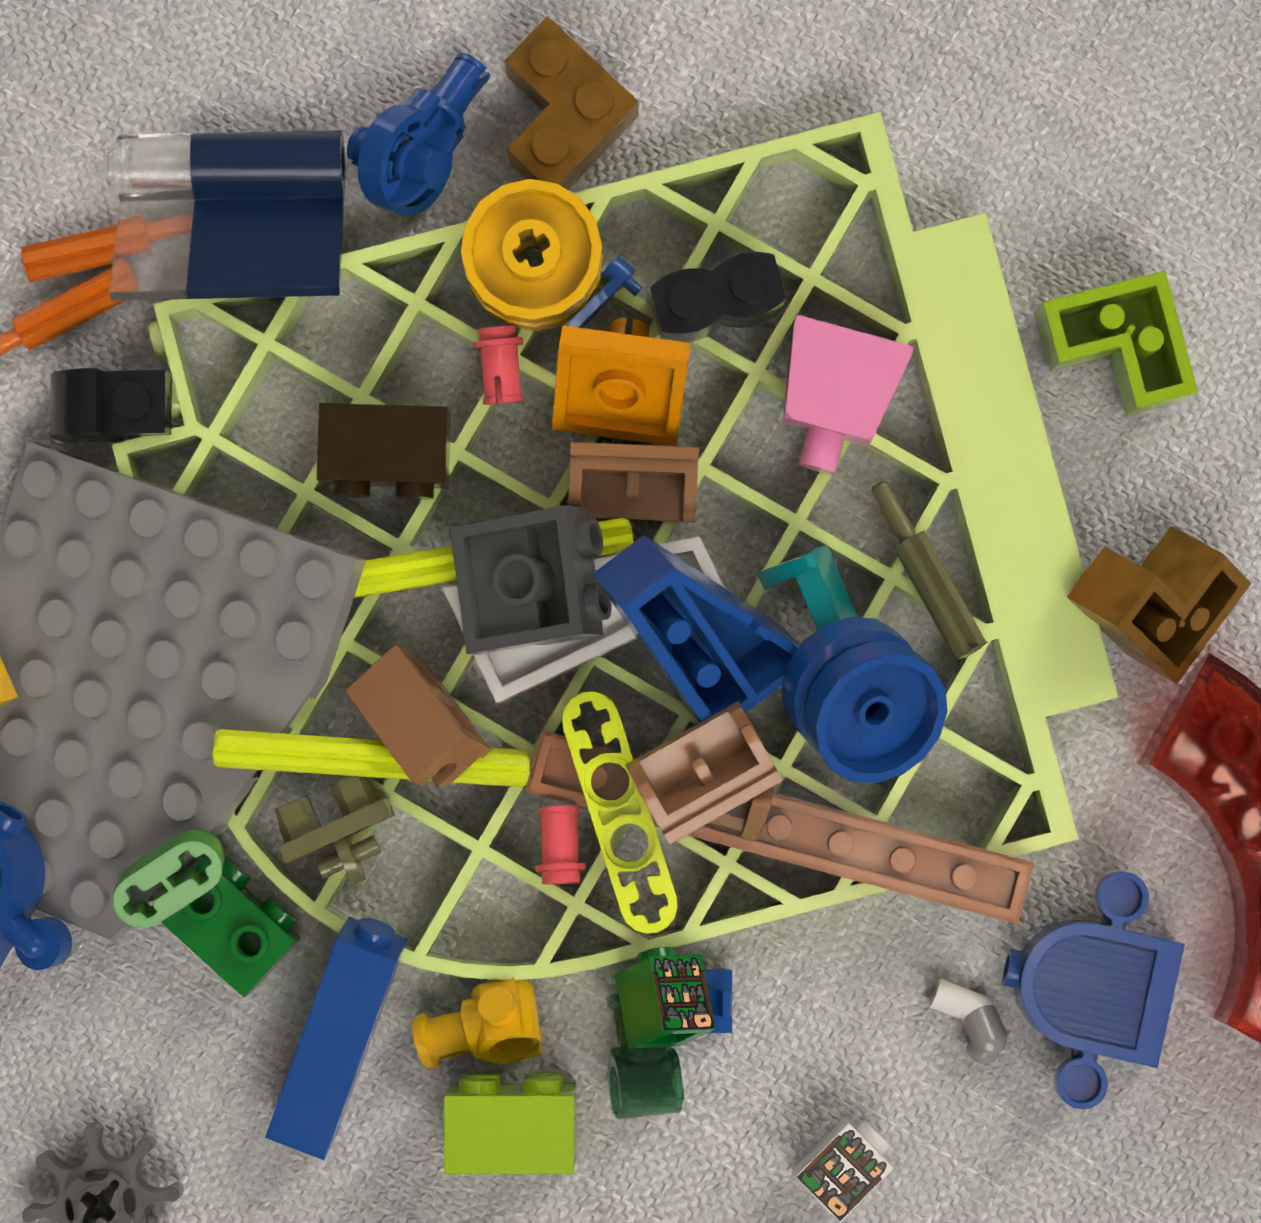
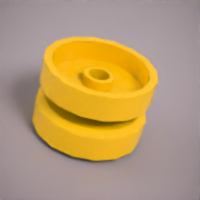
M526 179L504 184L479 201L465 224L461 255L471 292L487 314L505 325H515L517 329L535 332L562 326L569 322L592 299L599 288L603 266V248L596 219L580 197L557 183ZM529 249H539L542 251L543 263L539 266L530 267L528 259L521 262L523 254Z

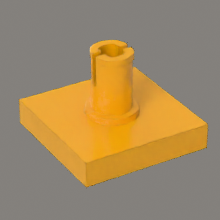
M627 318L615 319L611 322L608 331L562 325L551 430L677 446L691 343L649 337L648 327L645 323L633 319L631 335L625 334Z

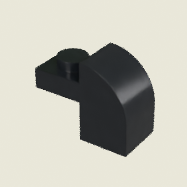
M80 368L51 373L50 437L61 442L124 441V436L172 435L171 372L167 370L102 371L98 368Z

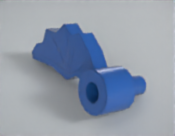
M620 256L616 257L601 274V277L608 283L565 326L585 327L622 287H625L634 297L637 296L643 287L632 278L636 270Z

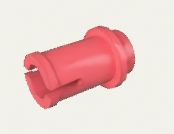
M516 326L479 328V341L473 342V348L480 349L484 390L483 405L524 402L523 395L521 394L517 345H523V338L517 337Z
M579 806L538 807V814H540L542 864L535 865V872H542L543 885L580 883V871L586 870V864L579 863Z

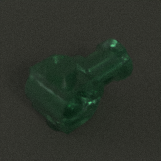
M618 993L607 996V1006L614 1009L619 1045L610 1050L608 1058L607 1077L612 1114L615 1115L616 1119L680 1113L685 1098L680 1060L676 1050L672 1046L628 1049Z

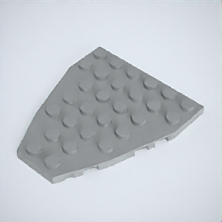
M27 441L0 527V656L18 695V698L0 707V802L15 807L26 816L27 822L25 825L32 832L40 846L45 865V882L36 910L109 940L122 938L132 926L125 924L117 916L113 908L112 897L120 874L133 863L187 830L201 829L212 833L215 837L218 836L259 777L255 775L257 770L222 768L213 764L212 743L215 732L220 729L291 733L293 729L289 725L308 698L317 697L328 680L366 560L148 481L119 473L117 470L48 445ZM188 851L185 852L182 867L194 857ZM159 882L146 891H142L136 885H133L130 900L133 903L139 900L149 903L154 900L156 890L163 884Z

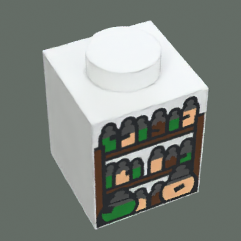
M844 1116L792 1171L795 1178L841 1222L894 1169L890 1161L884 1156L892 1146L865 1119L856 1128Z

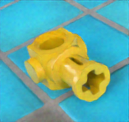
M512 977L508 981L492 980L478 984L472 990L471 997L462 1001L461 1010L431 1018L428 1014L422 1013L415 1015L412 1021L414 1045L422 1065L427 1070L438 1068L442 1060L472 1053L478 1060H485L496 1064H509L542 1055L543 1030L539 1023L535 987L528 980H515V977Z

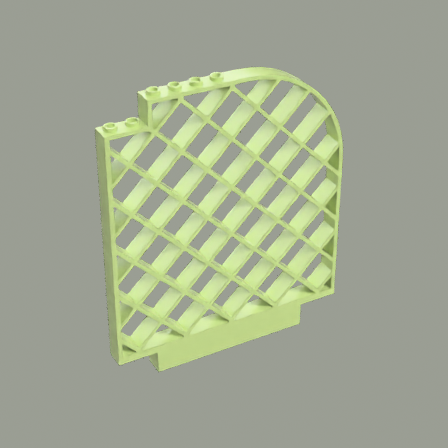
M881 112L573 193L581 198L594 216L598 230H600L612 208L645 199L703 232L683 269H701L718 241L739 254L749 252L773 254L780 277L798 287L797 292L755 363L708 336L698 341L690 342L691 350L745 380L703 454L698 458L697 490L702 481L786 528L763 570L781 564L798 535L817 547H829L833 556L880 582L861 615L863 618L876 619L892 590L926 610L927 608L912 581L902 575L905 568L897 554L891 565L887 567L806 520L832 474L818 473L796 513L722 472L712 466L756 388L784 403L786 381L770 373L767 369L791 330L796 315L800 314L810 295L889 340L914 346L913 356L945 473L876 433L869 446H858L934 489L913 525L916 534L923 530L926 533L947 495H952L986 623L974 616L972 617L983 637L988 642L979 651L962 658L945 687L948 709L946 719L988 645L992 642L1027 773L1020 771L944 726L941 736L937 741L1014 785L979 848L1015 857L1078 840L1079 837L1046 717L1118 698L1119 696L1099 624L1086 616L1067 598L1079 581L1084 569L986 213L913 232ZM856 143L864 174L825 151ZM792 160L852 194L810 269L729 223L748 187L761 168ZM737 175L715 214L675 192ZM866 201H872L904 323L822 276ZM467 221L342 254L341 280L351 277L405 309L360 388L355 387L283 345L312 296L285 297L265 333L225 312V310L275 297L187 299L186 295L153 304L157 322L148 324L150 339L157 359L167 358L173 379L172 418L175 420L183 417L184 425L172 428V435L142 436L112 444L116 461L108 462L107 467L117 470L119 473L141 479L137 459L200 443L172 491L194 498L219 453L223 452L296 495L278 529L297 535L313 506H316L392 550L389 556L419 552L414 547L448 489L434 488V499L421 500L398 539L322 495L321 492L325 485H322L317 480V461L304 483L232 443L228 438L275 358L351 402L350 404L386 405L376 398L422 320L429 322L473 348V342L479 341L478 330L432 304L461 255L464 228ZM529 249L524 253L541 264L543 263L541 250ZM437 255L415 294L375 272L376 270ZM602 277L600 278L599 288L595 295L608 283ZM623 287L618 290L609 300V303L649 325V337L660 339L652 305L638 296L634 297ZM199 317H205L256 347L209 428L204 426L178 327L180 322ZM520 329L517 337L523 338V345H517L520 375L555 395L556 375L525 358L540 331ZM483 393L455 443L450 441L449 487L461 466L537 510L563 506L569 496L570 464L552 495L548 498L470 453L498 405H483ZM586 434L582 443H600L603 437ZM635 441L640 445L667 446ZM844 441L839 461L841 460L843 454L848 448L850 442ZM663 521L653 541L657 544L667 543L679 522ZM759 577L745 599V602L754 608L765 591ZM457 581L447 582L452 586L457 585ZM388 592L364 597L344 633H342L326 684L316 698H308L289 725L293 729L290 734H306L352 654L371 665L382 657L360 644L359 641ZM465 644L442 682L452 697L475 659L473 654H466ZM601 655L579 666L543 730L555 734L558 732L562 725V715L565 706L573 697L580 694L594 668L678 716L663 743L681 734L688 723L695 726L699 721L682 702ZM453 697L474 725L512 747L526 751L530 758L531 772L540 735L535 744ZM797 730L794 731L779 758L768 753L783 780L784 778L788 779L841 811L889 823L887 821L922 762L920 761L903 775L892 779L872 813L792 767L793 762L806 742ZM263 770L242 808L240 809L238 806L226 824L245 852L272 883L305 912L339 934L348 917L331 905L348 877L345 869L329 876L317 897L281 864L261 841L252 827L283 773L282 771ZM367 777L375 788L379 799L388 798L391 805L472 851L417 947L406 945L400 962L419 969L463 978L508 981L512 977H515V980L552 978L637 958V954L649 949L659 947L675 948L888 891L885 888L837 876L830 888L797 897L736 862L743 850L728 846L723 854L697 838L687 835L676 842L716 864L717 867L682 928L647 936L642 932L635 931L628 924L586 900L606 866L601 850L577 892L573 893L561 885H543L542 874L535 872V870L492 846L526 785L508 788L481 837L478 838L399 792L398 790L404 779L386 778L383 783L377 778ZM781 783L774 786V793L777 792ZM1033 792L1043 831L1005 841ZM379 823L355 833L351 838L352 844L372 836ZM630 824L618 827L612 834L610 842L613 852ZM655 827L657 831L662 833L659 827ZM483 859L490 861L567 906L566 911L537 961L508 963L466 960L430 952ZM730 873L779 901L702 922ZM578 913L627 941L626 943L588 953L552 959Z

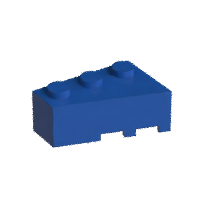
M643 535L592 574L681 702L699 723L737 701L746 713L782 686L788 662L800 647V644L783 626L647 536Z

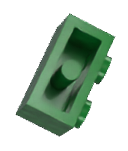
M225 855L224 867L219 882L210 891L161 923L244 998L258 987L301 937L291 929L298 922L297 919L272 897H269L264 903L245 887L251 880L250 876ZM201 856L193 866L197 867L201 872H205L208 856Z

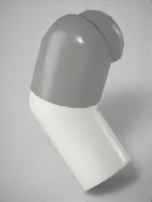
M939 979L932 994L929 1007L963 1021L969 1037L966 1052L970 1058L982 1064L995 1061L999 1052L1003 1051L1006 1047L1007 1032L993 1001L985 995Z

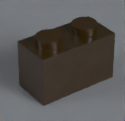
M319 403L317 480L322 485H332V496L366 498L370 497V487H396V498L434 499V488L449 489L451 413L448 407Z

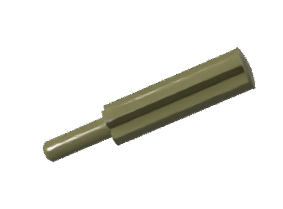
M886 481L877 483L872 487L871 492L900 542L893 549L953 654L954 660L974 654L985 646L988 641L983 637L925 531L923 530L916 534L889 483Z

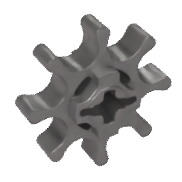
M93 1122L83 1130L88 1144V1156L83 1164L77 1166L68 1165L62 1162L53 1150H46L36 1158V1165L39 1168L51 1172L56 1177L59 1184V1194L53 1203H33L23 1210L22 1218L27 1223L43 1217L55 1219L59 1223H88V1218L93 1213V1208L97 1203V1198L94 1195H98L118 1181L119 1186L113 1193L114 1197L109 1204L113 1210H108L92 1223H148L147 1211L151 1203L159 1200L174 1202L183 1195L184 1188L179 1182L163 1188L154 1187L143 1179L141 1162L144 1156L156 1147L157 1141L153 1136L147 1135L139 1140L131 1157L125 1159L115 1158L104 1148L102 1142L103 1125L100 1122ZM105 1169L108 1173L97 1175L91 1172V1170ZM132 1190H133L134 1195H135L136 1205H135L134 1200H133Z

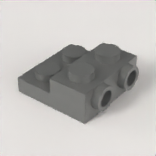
M563 505L450 527L466 654L479 655L530 645H551L604 635L602 621L610 618L612 603L592 575L595 572L593 557L601 555L603 537L596 519L588 518L587 508Z

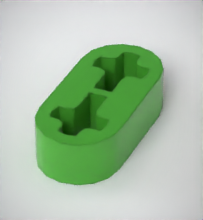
M201 829L187 830L127 867L120 874L112 897L113 908L117 916L127 925L136 928H149L159 924L210 891L219 882L225 862L224 848L220 840L212 833ZM186 851L194 857H199L203 854L208 856L205 872H201L197 867L193 866L179 875L175 874L182 867ZM159 882L163 884L156 890L152 906L144 900H139L135 903L130 900L133 885H136L142 891H146Z

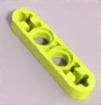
M594 691L582 692L573 697L564 708L562 724L621 914L626 923L635 931L646 934L657 933L667 928L675 918L678 908L676 892L651 813L625 766L634 759L619 712L613 701L604 694ZM592 702L596 711L605 709L608 711L610 721L601 725V733L605 745L618 738L621 753L600 754L588 763H583L580 750L593 749L586 730L575 731L572 720L581 716V704ZM613 762L619 764L626 770L629 776L627 791L616 800L602 799L595 794L592 788L591 779L593 772L604 763ZM624 824L638 825L648 836L649 845L647 851L636 861L628 862L621 860L611 849L610 840L612 834L618 827ZM656 861L660 874L647 875V879L653 894L660 895L664 893L668 904L659 908L660 919L655 922H648L644 913L633 915L630 909V904L639 900L635 879L623 886L618 873L639 871L651 862Z

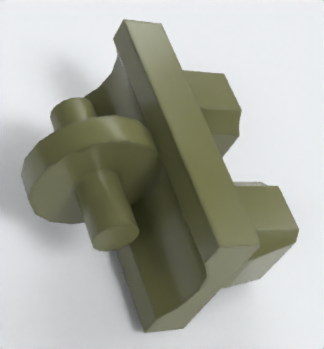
M346 776L329 784L343 817L323 826L308 795L275 809L279 830L285 842L277 846L285 864L334 844L335 853L316 861L318 870L324 879L345 869L353 885L366 880L361 862L381 853V849L374 835L355 844H352L349 836L395 816L389 799H379L375 788L368 778L358 776Z

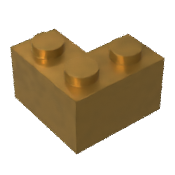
M548 16L504 60L507 77L543 110L507 148L509 163L526 179L557 183L569 190L639 116V101Z
M1171 526L1157 546L1150 551L1142 566L1104 546L1091 565L1083 572L1067 598L1086 616L1099 624L1100 630L1126 655L1177 684L1251 583L1223 553Z

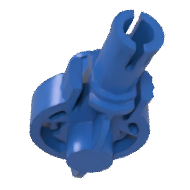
M466 53L457 54L452 64L446 70L447 72L432 91L420 88L415 89L404 105L398 104L389 107L376 117L370 127H359L351 134L347 144L348 159L353 160L351 162L353 165L358 166L359 184L364 196L370 203L377 207L409 216L426 210L439 197L451 173L453 152L464 137L463 132L466 126L462 115L476 94L479 93L484 84L490 79V73L485 72L487 68L479 60Z

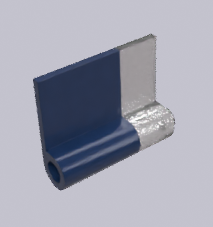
M342 130L118 135L115 148L105 149L104 170L106 183L108 186L117 185L120 201L110 284L111 301L340 296L346 184L345 145Z

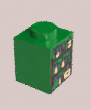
M673 947L653 948L637 954V963L614 974L628 1049L681 1046L716 1029L701 955L675 956Z

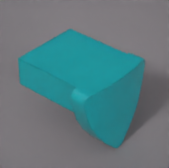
M818 546L796 558L757 573L764 590L796 578L817 630L828 623L848 617H858L836 567L832 553L827 546Z

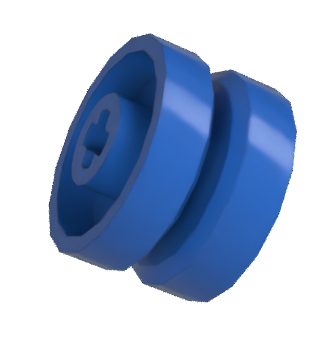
M848 617L828 623L802 642L788 662L781 687L784 712L796 730L809 745L814 747L818 755L832 771L853 782L878 783L903 775L927 756L941 736L948 712L945 686L935 670L920 654L913 651L909 643L895 629L874 618Z

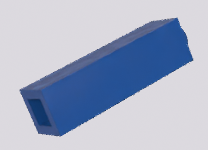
M349 916L338 934L265 1138L325 1160L337 1136L408 941L407 938L395 934L394 929L388 924L372 918L358 920Z

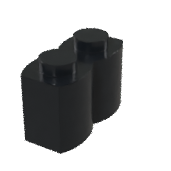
M749 252L736 255L719 264L713 271L699 268L678 270L662 277L650 287V302L660 339L688 343L709 336L721 325L744 328L766 322L783 309L786 299L775 256L765 252Z

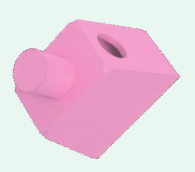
M796 315L790 339L783 424L807 430L798 463L800 466L823 473L835 474L844 441L861 446H869L909 363L914 346Z

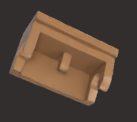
M571 442L568 505L587 508L588 518L595 519L626 518L628 520L695 522L699 447Z
M397 644L393 645L345 690L411 782L418 786L432 779L437 788L441 789L458 778L479 757L484 758L492 750L425 660Z
M738 701L625 765L637 786V790L669 845L783 781Z

